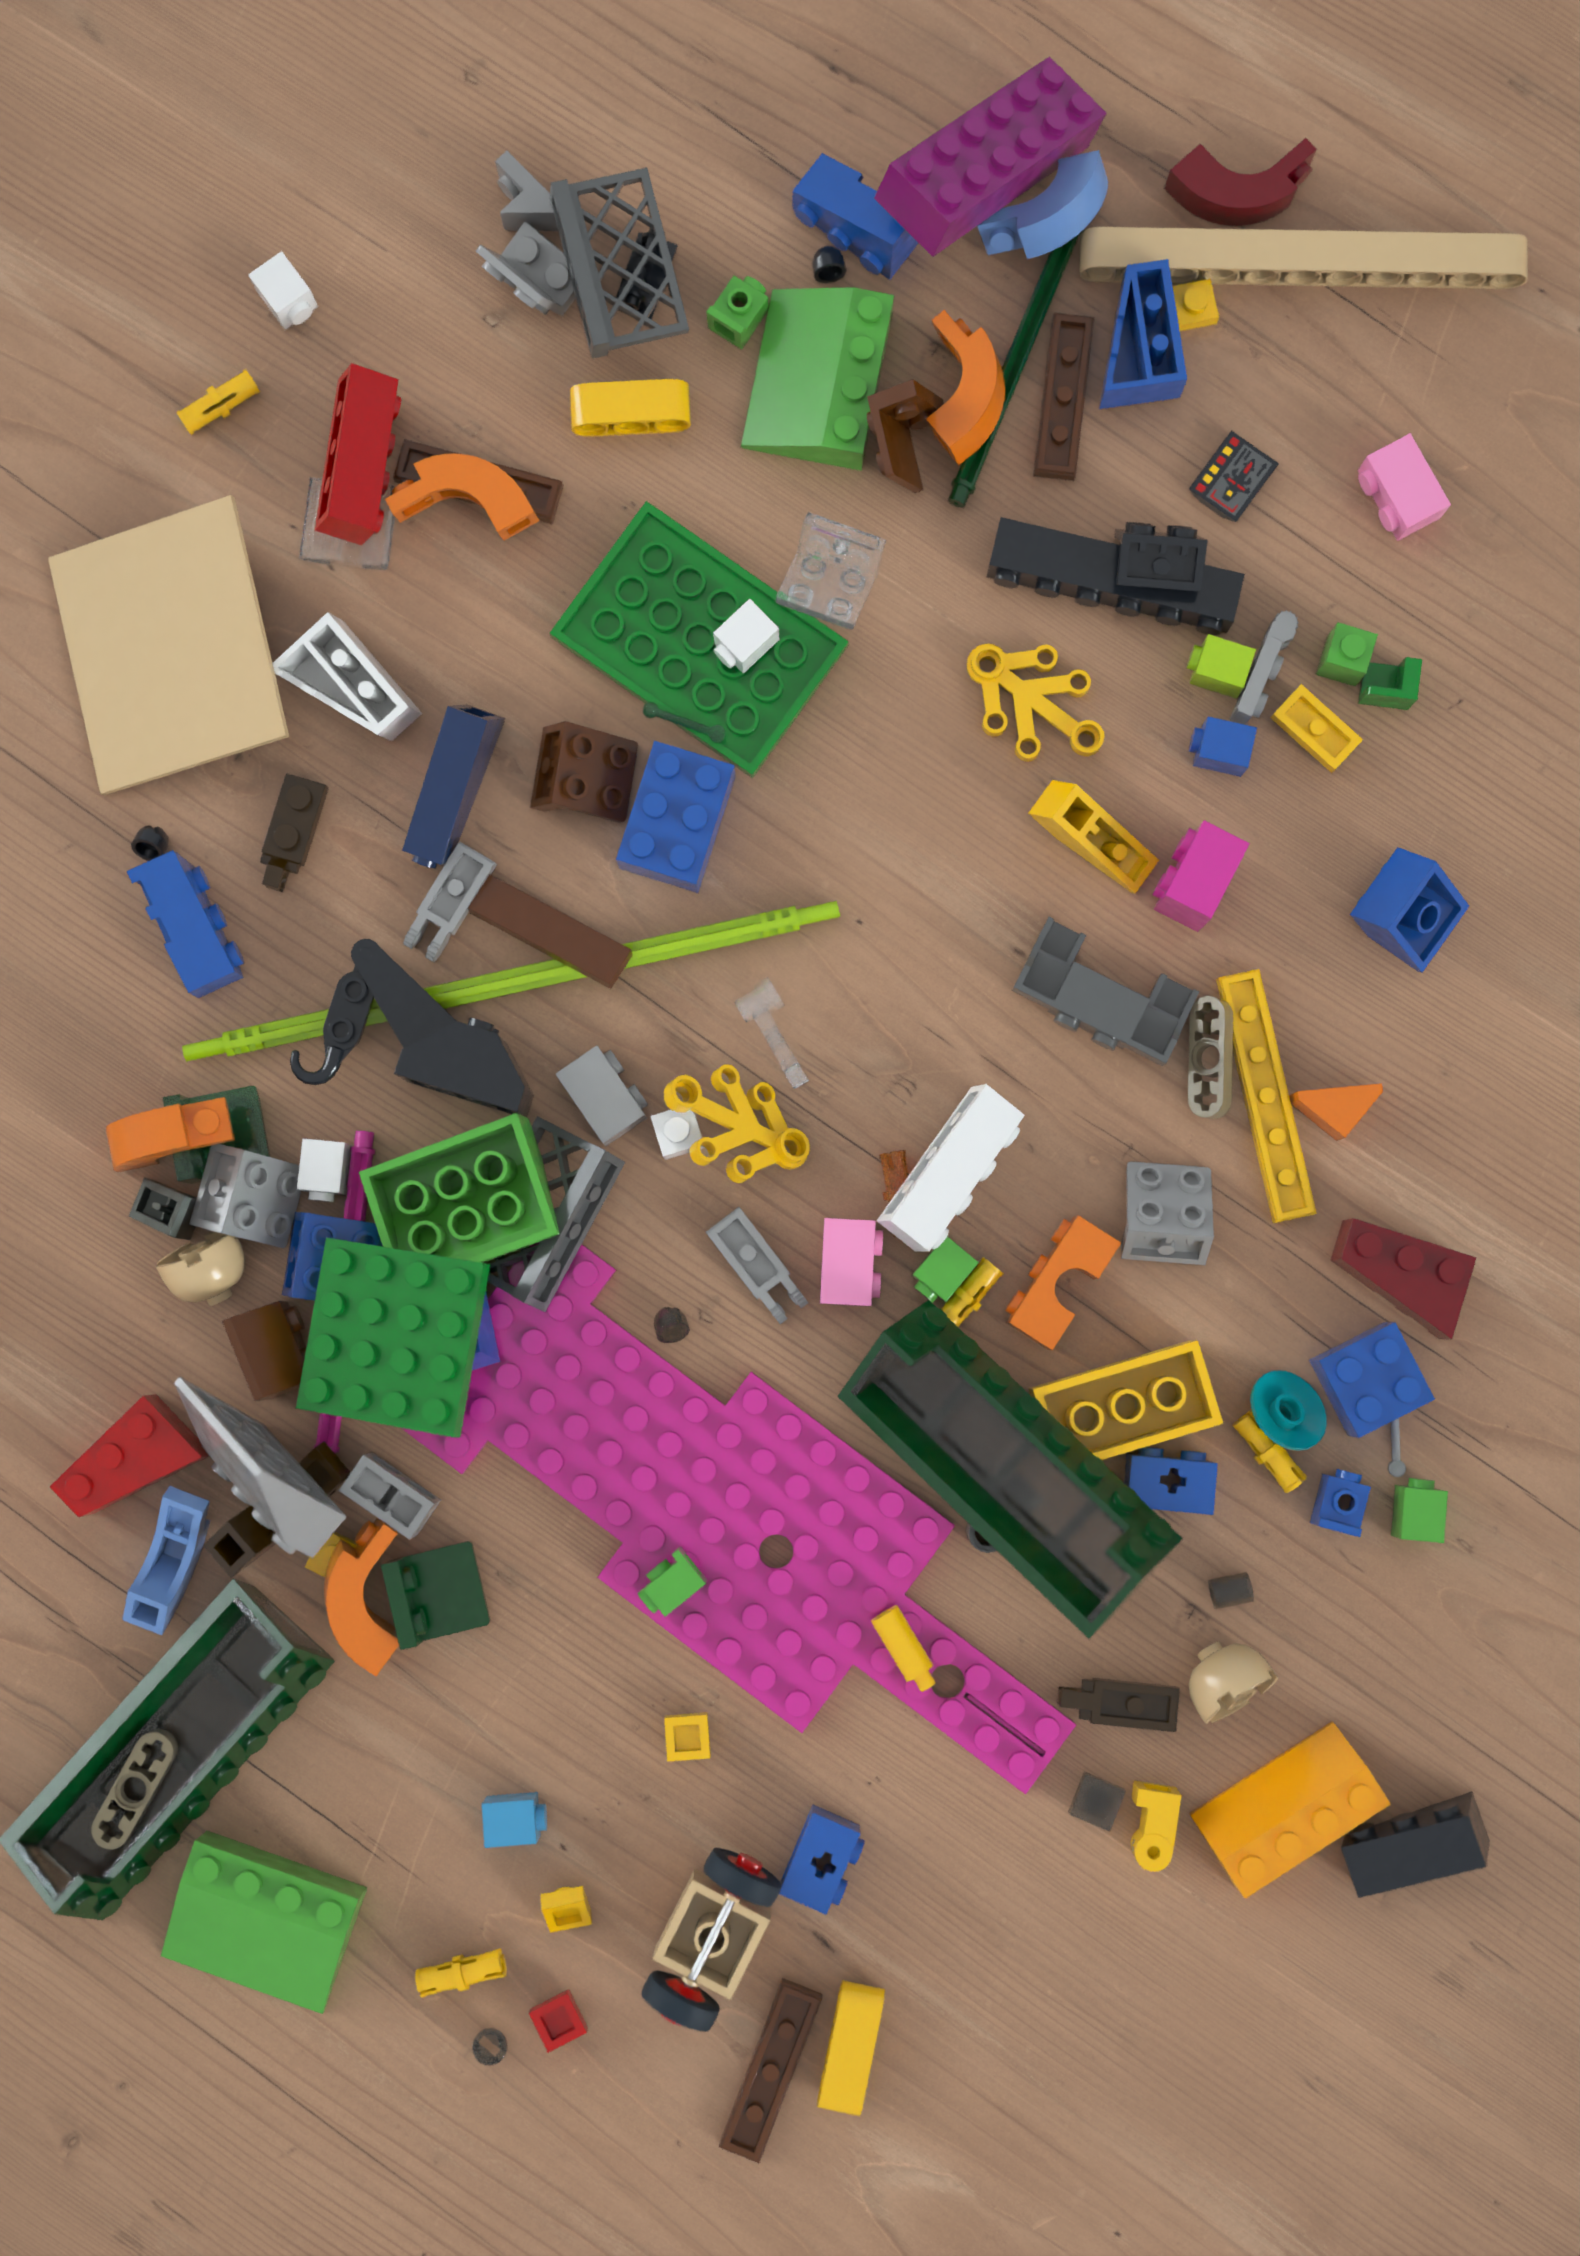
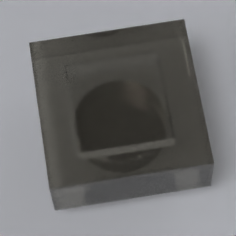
M1084 1771L1068 1812L1071 1816L1110 1832L1126 1790Z

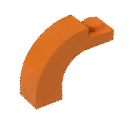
M943 310L931 321L940 341L962 365V378L954 395L927 417L926 420L937 441L959 466L985 443L998 423L1005 398V380L993 345L983 328L980 327L972 333L961 318L954 321Z
M441 454L414 463L413 465L421 479L416 482L414 480H407L393 488V495L385 498L392 514L400 523L439 501L449 498L468 499L486 510L503 541L539 522L525 494L505 471L487 460L466 454Z
M225 1097L182 1106L175 1104L145 1111L117 1120L106 1127L113 1169L116 1172L159 1164V1158L170 1154L235 1141L227 1099Z
M376 1518L374 1522L369 1520L362 1526L354 1540L357 1544L355 1548L340 1539L329 1559L324 1579L326 1611L334 1637L343 1651L355 1663L374 1676L378 1675L399 1646L395 1626L375 1614L363 1598L364 1584L369 1572L398 1534L395 1529L379 1518Z

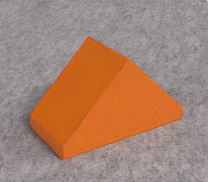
M1382 1083L1305 1090L1297 1091L1289 1095L1291 1105L1334 1140L1338 1141L1347 1137L1382 1094L1383 1087Z

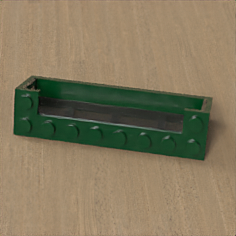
M930 1300L924 1302L881 1333L837 1396L1088 1639L1119 1610L1183 1540L1166 1520L1155 1513L1139 1498L1133 1489L1122 1482L1100 1458L1089 1451L1068 1428L1056 1420L1036 1398L1023 1389L1004 1368L1000 1367L972 1338L968 1337L947 1317L944 1311L937 1308Z
M233 1578L0 1837V1844L54 1915L104 1920L120 1908L122 1899L134 1885L141 1883L147 1878L151 1872V1866L160 1856L178 1843L181 1837L180 1834L194 1819H197L206 1812L211 1799L222 1787L227 1786L237 1777L239 1768L245 1761L265 1746L270 1733L280 1722L285 1721L295 1712L297 1703L304 1695L324 1680L326 1671L335 1660L255 1586ZM155 1729L169 1731L177 1740L178 1754L134 1835L128 1842L117 1849L110 1850L100 1847L92 1837V1823L137 1741ZM158 1740L152 1745L147 1744V1747L152 1752L148 1761L141 1768L149 1770L157 1758L166 1756L161 1751L163 1745L161 1741ZM151 1772L156 1777L157 1773ZM130 1777L124 1784V1792L129 1799L139 1801L145 1797L146 1785L140 1778ZM121 1808L113 1820L104 1822L109 1827L107 1835L114 1837L118 1833L123 1834V1831L118 1826L122 1817L129 1810Z

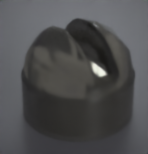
M663 1307L656 1313L654 1318V1330L657 1339L662 1343L680 1341L690 1331L687 1318L681 1309Z
M485 2028L477 2033L472 2044L476 2060L487 2066L498 2064L503 2060L507 2053V2040L501 2031L495 2028ZM483 2036L500 2048L496 2056L479 2043Z

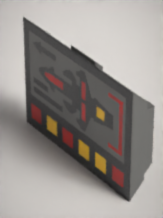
M1231 430L1189 490L1199 502L1223 519L1226 518L1227 520L1237 522L1279 463Z

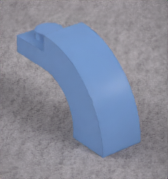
M1099 150L1058 159L1057 174L1044 192L1027 202L1004 207L979 224L977 227L987 254L992 255L1023 248L1027 259L1059 248L1083 231L1100 210L1108 189V178Z
M169 1486L162 1496L156 1531L151 1547L140 1572L127 1593L123 1621L163 1635L184 1596L199 1560L210 1520L206 1519L210 1501Z

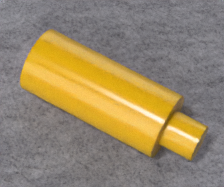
M898 1605L890 1607L871 1620L872 1625L905 1680L908 1682L914 1679L921 1692L932 1687L936 1682L928 1670L933 1667V1664Z

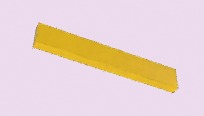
M1260 969L1219 977L1216 981L1220 999L1225 1000L1233 1011V1054L1273 1223L1317 1214Z

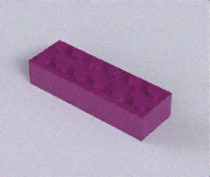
M1049 56L891 162L874 199L934 257L1058 169V159L1078 155L1087 149L1107 113Z

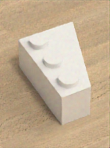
M329 612L273 662L275 674L373 733L390 741H393L422 714L347 624Z

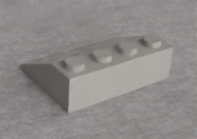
M179 1377L174 1384L203 1449L214 1461L211 1468L223 1479L234 1484L231 1491L236 1497L255 1508L251 1514L259 1523L268 1529L274 1530L275 1534L272 1539L278 1546L290 1554L298 1550L313 1558L347 1516L263 1423Z

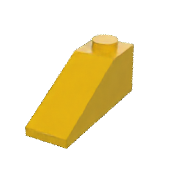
M1052 780L1028 813L1057 840L1131 893L1136 894L1159 862V859L1077 784Z

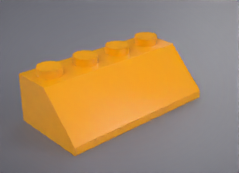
M1332 1721L1192 1811L1189 1815L1236 1889L1246 1899L1382 1811L1391 1803L1368 1767Z

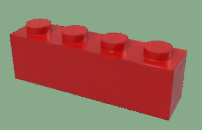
M351 363L338 379L315 531L361 546L374 533H379L384 520V510L379 509L381 496L385 494L390 480V473L385 471L386 461L393 452L396 439L395 434L391 433L392 421L397 418L401 406V397L396 395L399 379Z

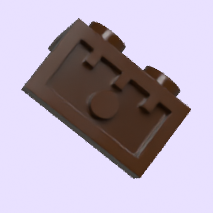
M914 379L867 396L870 411L867 412V422L872 434L877 437L880 451L876 453V460L883 476L917 493L923 491V485L909 428L919 430L929 427L926 418L940 408L944 402L941 397Z
M567 721L543 727L530 808L543 812L565 808L618 823L624 822L627 817L638 743Z

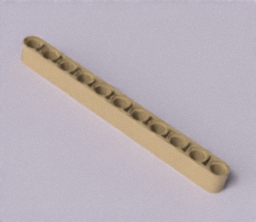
M1092 227L1082 231L1080 234V277L1090 282L1122 283L1127 265L1166 259L1169 261L1172 283L1176 284L1211 279L1212 284L1511 289L1524 285L1528 279L1527 238L1521 234Z

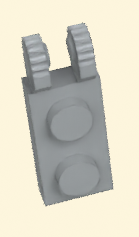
M1286 610L1285 612L1281 611L1280 614L1277 613L1269 625L1247 676L1244 689L1241 691L1231 714V722L1246 725L1252 716L1259 718L1269 696L1262 692L1267 679L1275 680L1284 660V657L1279 656L1278 653L1287 648L1298 628V617L1291 611L1288 612Z
M459 841L417 909L416 913L418 915L407 932L403 945L413 949L420 942L428 923L435 924L440 929L429 944L425 958L435 962L448 944L450 936H454L469 912L468 907L488 876L493 873L497 864Z
M740 1207L706 1231V1234L755 1298L762 1300L779 1324L787 1320L786 1312L768 1294V1291L781 1282L788 1291V1296L795 1305H799L802 1308L809 1303L789 1278L790 1272Z

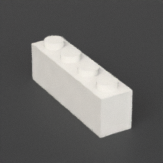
M987 1084L972 1086L877 1219V1222L915 1252H930L931 1249H937L948 1236L949 1229L946 1227L953 1217L962 1214L970 1205L973 1199L970 1193L976 1184L987 1179L995 1169L997 1162L994 1159L1002 1147H1008L1018 1136L1020 1128L1017 1126L1025 1115Z

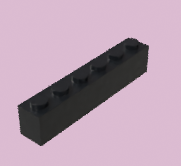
M1000 518L986 576L987 578L994 579V582L999 586L1017 588L1018 585L1035 588V593L1041 596L1055 598L1059 594L1075 598V602L1083 606L1097 607L1099 604L1116 607L1115 611L1122 615L1139 616L1142 613L1155 616L1156 621L1161 624L1177 626L1180 623L1196 626V630L1201 633L1219 635L1221 632L1227 633L1234 622L1245 576L1243 573L1205 565L1201 592L1117 585L1116 577L1120 545L1007 518Z

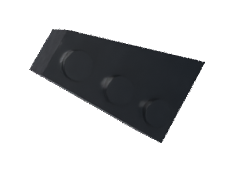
M1469 1792L1413 1812L1397 1815L1390 1820L1375 1825L1373 1823L1360 1824L1344 1836L1341 1849L1357 1896L1361 1898L1487 1867L1490 1840L1474 1794Z

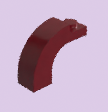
M1305 138L1271 168L1256 174H1240L1222 166L1200 143L1170 169L1164 189L1184 209L1200 219L1226 226L1257 224L1275 217L1291 205L1298 189L1297 186L1313 170L1310 164L1317 149Z

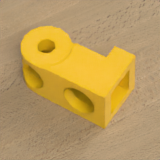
M1134 1780L1131 1798L1135 1805L1142 1807L1139 1829L1135 1831L1130 1841L1131 1850L1138 1864L1143 1869L1150 1872H1158L1169 1865L1173 1856L1182 1795L1173 1786Z

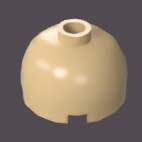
M215 1231L204 1235L206 1240L194 1245L189 1242L169 1253L157 1263L158 1266L156 1268L170 1292L182 1301L197 1303L207 1300L209 1306L216 1305L232 1296L230 1288L241 1279L245 1269V1255L238 1237Z
M1216 1642L1206 1647L1197 1655L1201 1662L1191 1673L1189 1692L1192 1702L1204 1723L1208 1724L1209 1721L1214 1723L1249 1704V1699L1256 1694L1255 1688L1262 1695L1276 1683L1278 1676L1266 1659L1251 1647L1235 1643L1223 1648L1219 1642Z

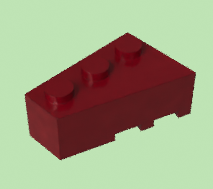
M1355 1218L1342 1220L1331 1261L1370 1290L1377 1292L1395 1305L1406 1316H1410L1429 1330L1428 1332L1438 1339L1453 1338L1477 1257Z

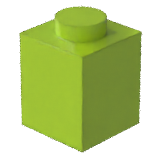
M1208 634L1201 646L1194 645L1187 664V669L1193 670L1189 684L1237 699L1244 689L1256 649Z

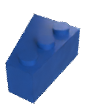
M822 153L792 191V204L796 217L806 226L814 227L815 225L826 233L828 240L839 250L846 251L848 249L859 257L861 264L872 274L879 275L881 273L891 280L918 245V242L874 199L877 191L861 182L863 179L861 173Z
M1168 259L1130 264L1126 267L1119 292L1099 409L1180 398L1187 382V374Z
M172 850L126 871L132 884L137 882L141 885L150 905L145 907L151 920L156 919L166 941L164 946L188 993L200 998L244 978L239 967L244 964V959L234 941L228 943L222 930V928L227 926L226 919L218 904L211 905L205 891L211 889L200 866L194 867V865Z

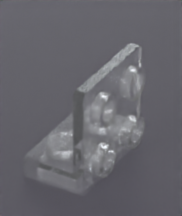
M808 512L803 521L797 553L777 593L776 603L846 629H854L877 578L886 539Z

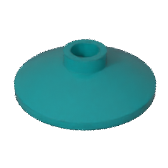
M1282 1370L1270 1371L1255 1382L1250 1396L1252 1413L1258 1426L1273 1442L1284 1448L1300 1451L1313 1447L1323 1438L1327 1426L1326 1411L1319 1395L1308 1382L1296 1374Z

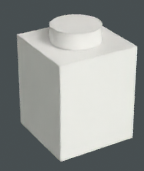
M282 251L248 274L257 293L285 330L291 325H298L306 321L311 316L313 310L318 307L311 290Z
M749 599L713 632L714 644L717 646L714 652L728 668L731 669L735 665L744 674L779 641V628Z
M668 1110L650 1116L665 1160L690 1153L691 1145L702 1138L695 1112L689 1110L685 1113H678Z
M302 1138L297 1189L309 1192L308 1200L334 1202L335 1194L347 1195L351 1159L350 1147L352 1145L345 1142Z

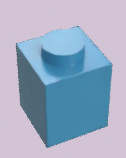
M538 1792L486 1796L481 1804L484 1848L537 1844L541 1831L547 1830L546 1804H539Z

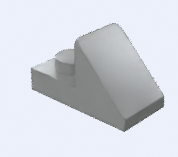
M508 151L503 153L495 161L499 176L497 183L504 194L512 200L500 213L504 229L507 231H518L526 221L538 231H558L550 201V193Z

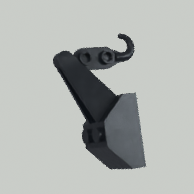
M361 939L354 944L351 950V957L355 964L354 970L345 974L337 984L323 1027L325 1059L322 1067L315 1072L306 1071L299 1062V1051L293 1050L291 1052V1070L298 1080L309 1085H320L328 1082L336 1075L342 1061L360 1042L375 998L403 1046L394 1074L406 1082L508 1114L519 1113L525 1117L528 1116L534 1097L508 1044L498 1035L499 1030L495 1029L494 1025L475 1018H469L468 1024L456 1021L371 939Z

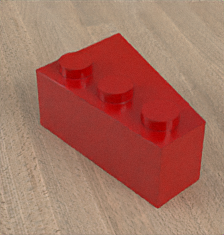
M156 1394L143 1395L49 1487L79 1518L94 1514L210 1456L203 1449L199 1438Z

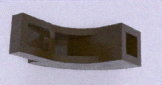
M324 1441L299 1462L303 1469L329 1497L336 1492L335 1489L351 1473ZM252 1505L227 1521L203 1545L230 1578L238 1574L276 1544L272 1539L275 1534L274 1530L266 1528L252 1516L251 1513L255 1509Z

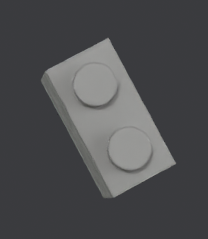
M595 1046L558 1071L556 1076L601 1142L608 1146L647 1119L642 1109L648 1103L635 1084L628 1089L618 1076L625 1070L613 1052L609 1050L603 1054L600 1048Z

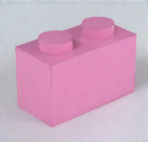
M1411 433L1368 455L1358 469V479L1362 490L1367 496L1373 497L1379 507L1378 514L1383 527L1388 532L1392 531L1397 541L1440 519L1451 506Z
M824 1218L820 1304L871 1306L872 1298H880L881 1273L873 1272L874 1255L882 1256L883 1230H875L876 1221Z

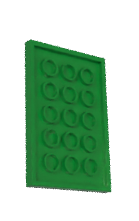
M645 501L550 631L552 639L722 758L735 765V767L752 779L849 644V641L647 501ZM751 599L779 628V641L743 674L735 665L731 669L728 668L714 652L717 646L714 644L713 632L745 602Z

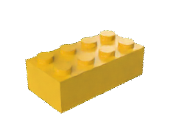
M1189 1340L1028 1388L1031 1396L1036 1398L1056 1420L1068 1428L1089 1451L1101 1460L1223 1424L1198 1340ZM1050 1461L1052 1469L1055 1472H1062Z

